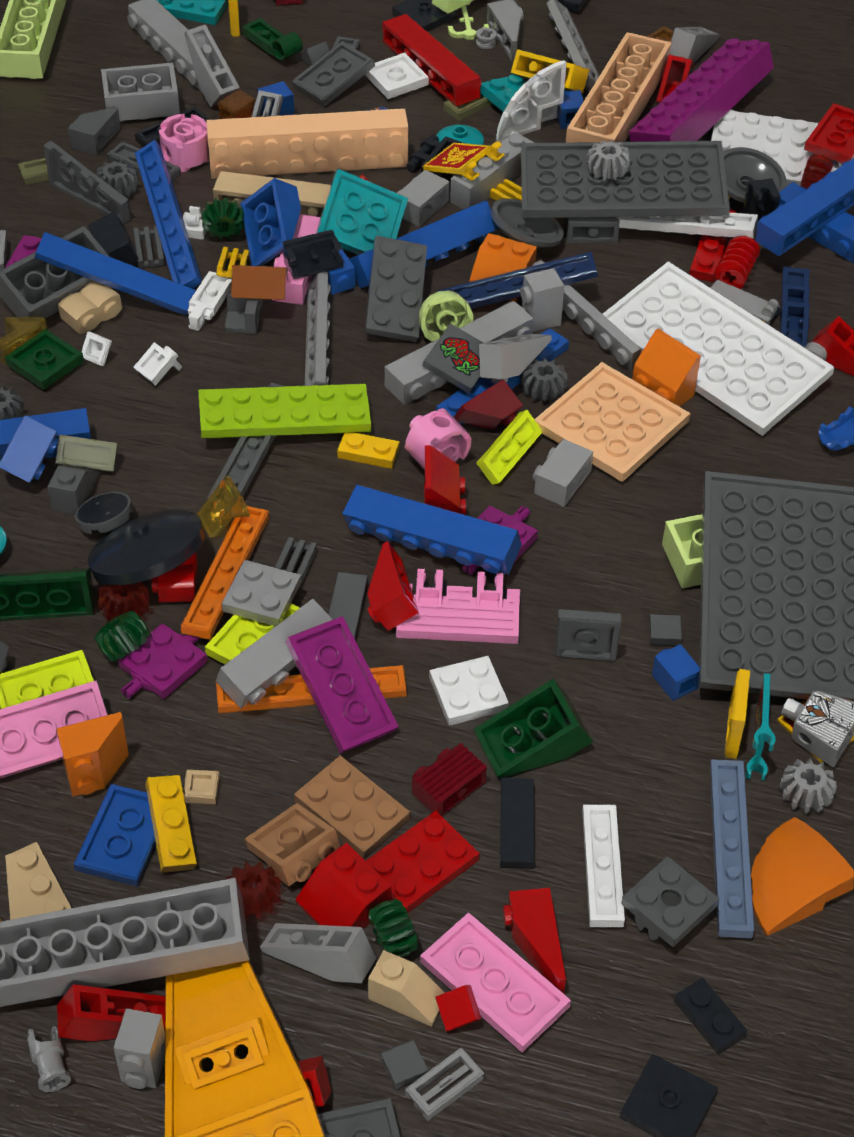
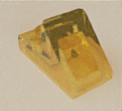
M43 317L4 318L7 335L0 338V361L6 365L5 356L44 329L47 330L46 320Z
M225 476L197 515L200 517L208 535L214 537L221 534L233 517H249L250 513L231 477Z

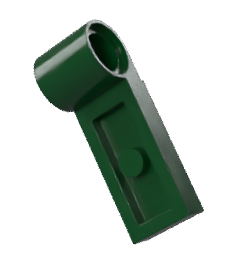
M261 18L242 26L244 36L281 61L303 50L302 40L296 32L284 35Z

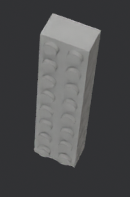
M236 878L1 921L0 1007L65 995L73 984L104 988L250 960L243 898Z

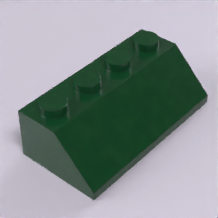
M90 568L0 574V621L93 615L94 587Z

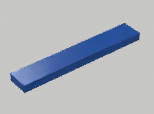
M44 232L35 253L36 259L185 316L188 314L189 301L196 292L194 289Z

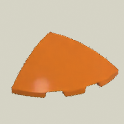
M796 817L780 825L766 838L759 853L756 854L751 869L753 911L766 937L822 911L826 902L854 889V870L845 858L822 835Z

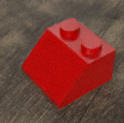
M425 445L424 504L466 515V498H460V494H465V477H459V465L433 446Z
M346 842L319 863L295 901L317 925L362 927L364 929L370 924L369 910L381 902L391 900V885Z

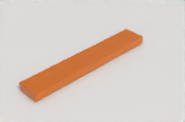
M245 505L240 506L181 624L182 634L211 640L224 613L221 603L244 560L249 561L269 519L268 510Z
M403 665L369 668L384 698L406 697L407 690ZM301 674L289 675L278 686L272 684L265 689L266 694L253 705L249 702L242 708L216 682L218 713L316 705Z

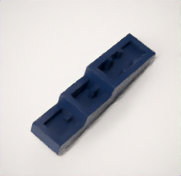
M783 267L779 332L805 347L808 339L810 309V269Z

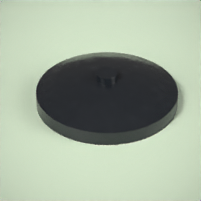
M164 510L143 515L126 522L101 538L88 555V566L93 577L104 584L127 585L146 581L176 568L195 554L204 542L205 529L200 517L188 510Z

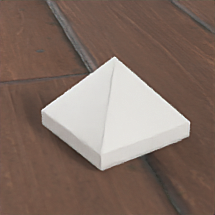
M88 331L82 348L83 358L104 366L112 341Z

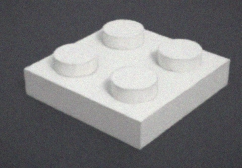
M406 53L376 62L375 67L365 74L387 99L429 85V77Z
M489 656L429 670V679L449 726L497 714L509 707V702Z

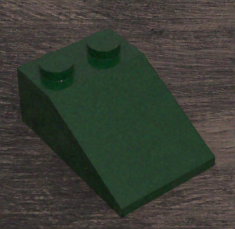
M554 678L474 728L499 779L566 759L593 742L568 695Z

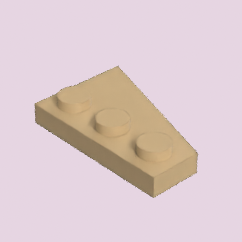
M37 842L5 856L10 920L71 908Z

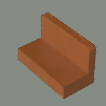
M232 265L231 296L233 298L284 300L288 268Z

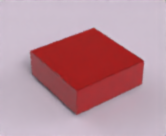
M464 985L435 997L446 1031H452L482 1019L471 985Z

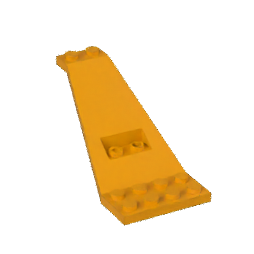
M249 960L166 976L165 1137H326L309 1086ZM241 1044L248 1048V1055L244 1059H240L236 1055V1049ZM206 1057L211 1058L214 1063L213 1069L209 1072L204 1071L201 1065Z

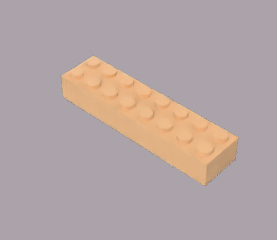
M627 32L567 127L566 143L601 142L602 140L610 142L612 139L613 142H625L629 136V131L636 124L663 77L672 42Z
M405 109L207 120L211 179L218 178L220 171L265 176L337 171V169L348 171L406 167L408 163V122Z

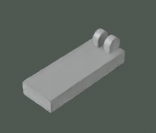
M719 280L711 287L712 290L770 325L774 317L779 315L780 306L775 299L766 301Z

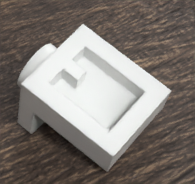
M154 342L133 368L154 385H157L172 366L180 371L182 366L176 360L179 356L171 348L165 346L163 349Z

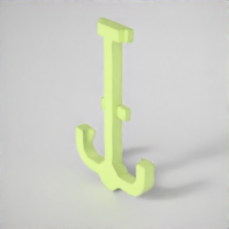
M466 5L461 7L463 18H459V21L465 23L466 30L456 32L453 26H448V32L453 38L472 40L476 37L477 31L471 29L470 22H473V17L468 16ZM484 24L482 28H489V25Z

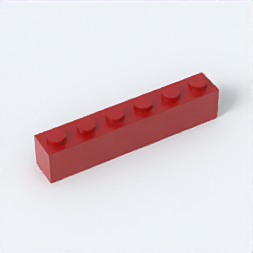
M407 14L382 22L383 43L397 55L406 53L429 77V83L452 104L459 106L480 98V87L482 86L480 76Z

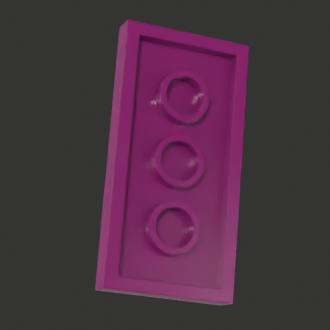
M343 616L286 639L285 643L340 754L396 731L399 726Z

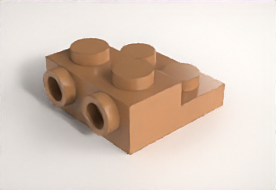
M298 803L244 839L247 848L264 860L270 873L287 886L292 885L296 881L303 882L308 879L312 870L323 859L341 847L335 829Z

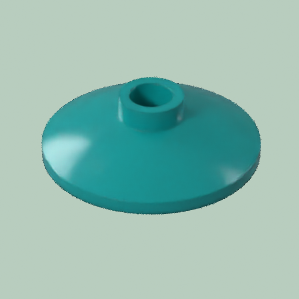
M450 125L441 129L436 135L439 138V142L446 136L465 144L484 145L482 133L468 125Z

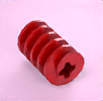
M737 236L730 240L714 271L715 280L722 281L738 289L743 288L759 256L760 247L758 243L747 236Z

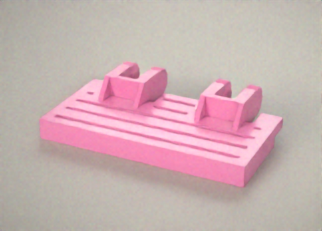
M418 569L416 594L413 595L419 613L396 626V638L518 644L520 589H507V599H502L503 573L496 574L494 584L496 591L484 590L486 584L485 572H478L477 598L472 597L473 587L447 586V594L442 596L443 570H436L434 579L436 585L435 588L424 587L426 582L425 569Z

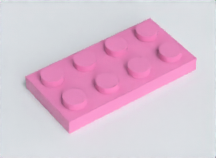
M97 681L0 709V779L62 760L56 728L107 715Z
M469 912L420 955V963L449 989L454 990L464 985H471L481 1017L521 1052L526 1050L570 1007L571 1000Z

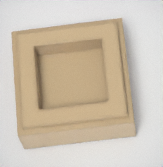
M187 770L183 790L185 803L216 805L220 779L219 771Z

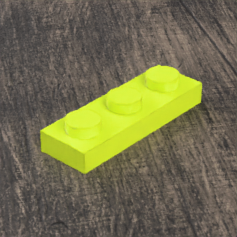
M528 410L520 412L476 463L492 485L498 484L503 480L542 433L539 425Z

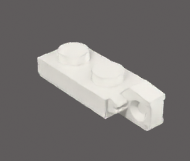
M208 272L189 301L188 318L190 329L199 331L204 325L205 319L211 320L231 291L232 278L220 277L215 272Z

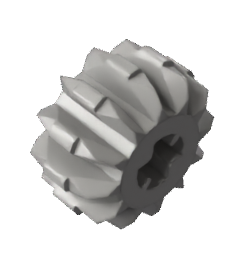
M613 139L610 142L602 140L600 144L593 143L592 148L589 149L587 154L589 173L594 174L595 178L602 177L604 181L606 179L615 181L616 177H624L625 172L630 167L628 148L623 147L622 142L614 143Z
M811 757L806 764L797 759L793 766L788 765L785 768L783 778H781L779 786L783 792V801L792 802V810L798 807L803 808L805 815L810 809L819 814L823 810V806L829 807L832 803L833 794H835L837 789L836 781L833 780V771L824 770V762L819 765L813 764Z

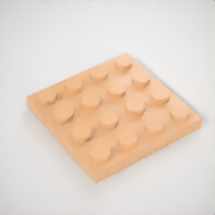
M601 362L534 420L542 430V434L555 442L560 443L562 439H565L593 451L592 464L623 482L689 422L690 413Z

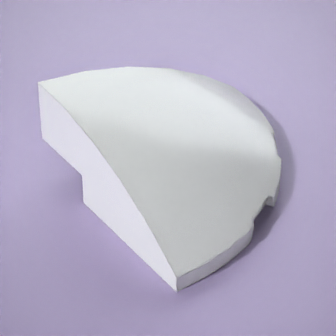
M565 60L554 63L539 71L515 93L501 116L496 134L497 141H503L514 132L523 135L540 130L541 122L557 118L558 105L562 104L564 99Z

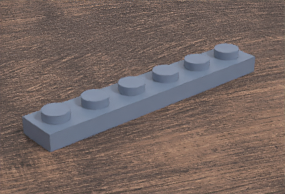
M711 759L710 787L716 896L720 898L716 907L718 937L752 938L754 922L744 761Z

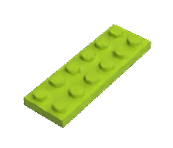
M366 384L198 390L201 438L371 432Z

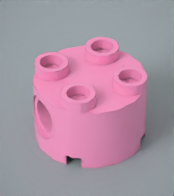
M177 114L168 117L161 123V129L159 130L160 146L165 161L180 167L181 172H187L190 168L210 160L207 123L204 119L192 114L191 118H185V114Z
M441 408L424 416L418 415L410 422L409 427L411 430L406 438L405 449L423 469L425 464V445L433 446L454 462L459 457L464 460L471 447V437L446 409Z

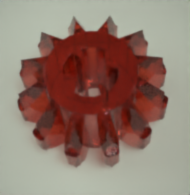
M812 154L807 160L800 186L808 189L813 183H817L828 173L832 172L834 166L832 159L827 158V156Z
M143 582L127 585L105 584V587L99 588L98 607L107 621H111L114 617L129 611H134L141 618L143 613L148 612L150 595L147 586H144Z
M245 861L243 869L233 866L232 876H227L226 879L236 878L243 898L245 919L250 914H255L259 920L262 911L272 914L274 910L273 904H278L281 899V880L275 876L273 867L264 869L261 861L255 866H250Z

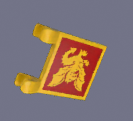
M499 141L494 142L490 146L452 143L423 165V169L432 172L461 174L466 179L472 181L480 175L479 172L476 173L472 170L477 166L476 162L486 155L492 160L498 161L505 154L499 153L497 150L502 146Z

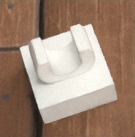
M190 206V213L185 212L183 215L189 238L204 239L207 231H204L202 226L200 207Z

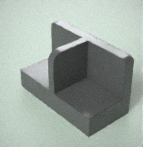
M229 293L227 296L228 313L225 331L256 334L263 299L233 298L231 293Z

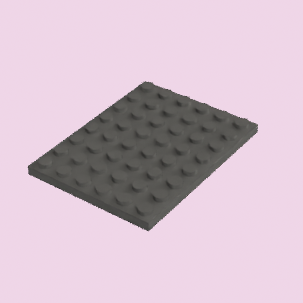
M705 471L703 477L700 672L698 688L733 692L737 671L744 669L750 670L748 693L751 694L760 693L763 676L766 673L771 674L770 696L808 700L814 691H820L854 702V487Z

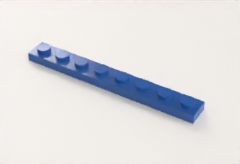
M153 140L135 152V156L172 280L193 289L202 283V278L161 146Z

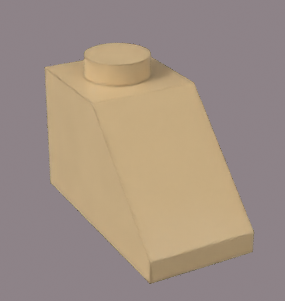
M383 950L368 978V999L426 1025L433 1026L440 1012L435 997L445 992L417 964Z

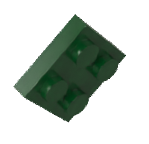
M44 329L5 356L7 366L44 390L84 362L82 352Z

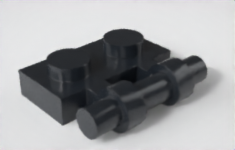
M432 134L429 138L423 140L418 151L412 153L406 167L409 171H414L417 167H421L422 173L424 171L423 165L452 143L463 142L446 136L439 142V138ZM429 171L444 179L449 174Z

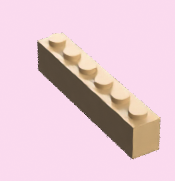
M220 171L213 188L214 199L217 197L219 200H224L227 197L229 201L236 200L238 205L241 206V202L271 181L273 177ZM276 178L297 187L301 215L321 217L331 185Z

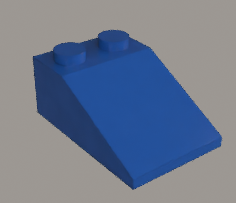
M273 178L240 203L244 210L243 221L252 266H263L283 252L282 242L293 239L301 211L297 187Z

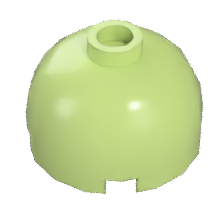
M449 290L438 291L430 295L422 303L419 310L420 327L425 337L431 341L439 339L450 323L461 328L473 322V313L468 302L458 293Z

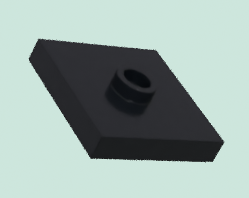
M406 0L392 7V14L396 17L407 14L425 31H429L456 18V10L448 14L433 5L432 0Z
M652 1054L622 1108L619 1118L655 1137H694L717 1093L718 1087Z

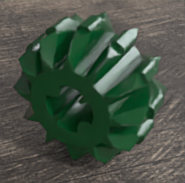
M215 197L213 202L207 201L205 208L201 212L202 226L204 231H208L210 237L217 235L219 240L222 237H227L231 240L232 234L239 235L241 229L244 228V210L242 206L238 205L236 200L229 201L227 197L224 200H219Z
M129 611L114 617L113 620L106 623L104 627L99 629L94 639L102 654L110 661H116L139 649L146 642L150 632L144 620L134 611Z
M398 899L387 900L369 910V922L381 952L385 950L403 958L417 950L418 937L410 916L401 901Z

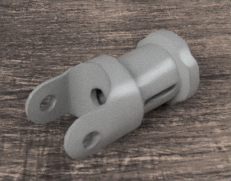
M53 1026L51 1029L52 1041H37L33 1029H29L27 1033L31 1060L37 1065L40 1076L38 1087L43 1092L58 1091L71 1082L70 1073L64 1068L62 1060L64 1049L60 1038H58L56 1026Z

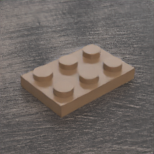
M342 756L336 758L294 794L295 803H298L333 827L337 837L342 842H347L363 859L368 857L410 820L409 810Z

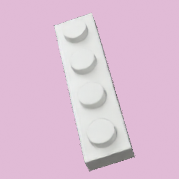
M583 805L582 817L589 927H624L625 916L624 906L621 904L623 890L616 805Z

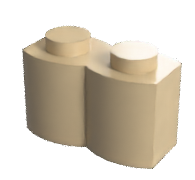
M91 281L79 292H74L64 297L58 303L60 318L79 334H84L95 329L101 321H107L115 317L122 310L120 295L111 287Z

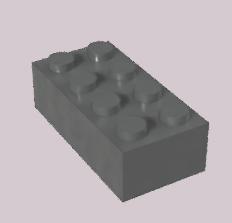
M85 226L62 237L64 240L110 257ZM36 252L0 271V297L27 329L58 312V303L64 297L71 293L79 292L86 284L94 280L36 259Z

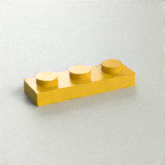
M180 775L147 777L145 785L161 873L194 870L197 863Z

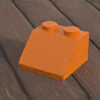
M488 233L478 250L469 282L532 267V264L536 263L537 247ZM520 297L513 298V299H509V300H510V301H515V302H517Z
M658 328L654 331L636 360L632 380L680 407L695 395L701 355Z
M121 712L56 728L72 797L82 794L88 795L97 790L104 789L129 755Z

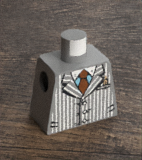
M814 691L805 705L791 698H788L784 704L781 715L795 721L792 739L828 765L835 767L854 736V702L820 691Z

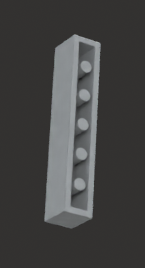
M140 0L129 4L127 20L130 27L135 29L144 40H147L156 51L160 52L167 62L173 63L177 71L183 74L193 86L195 85L201 91L184 35L188 29L156 0Z
M512 301L460 329L483 343L525 334H533L534 318L515 301ZM439 339L385 366V387L404 405L449 382L422 366L424 359Z

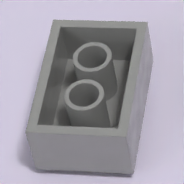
M173 63L101 69L106 109L118 108L120 122L134 119L145 120L155 117H171L180 113Z

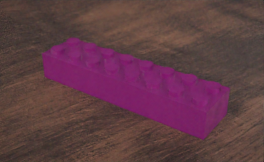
M734 38L727 40L719 50L715 51L707 61L703 62L696 71L690 74L661 103L651 109L650 113L642 120L637 122L629 131L631 142L698 141L774 68L770 43L759 42L757 39L739 41V39Z

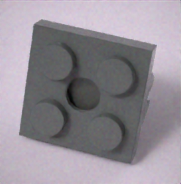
M667 856L622 896L621 904L635 915V922L640 931L645 927L648 929L650 940L653 941L661 937L674 947L718 906L720 898Z

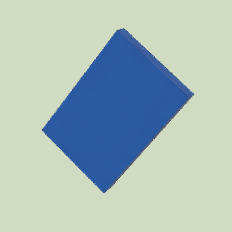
M115 784L110 785L74 862L75 871L138 887L156 847L147 792Z

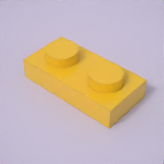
M354 432L344 433L337 450V456L339 459L392 469L399 452L400 441Z

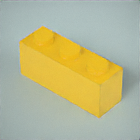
M517 49L511 73L532 78L539 71L560 62V60ZM566 62L564 88L573 91L580 90L583 93L590 69Z

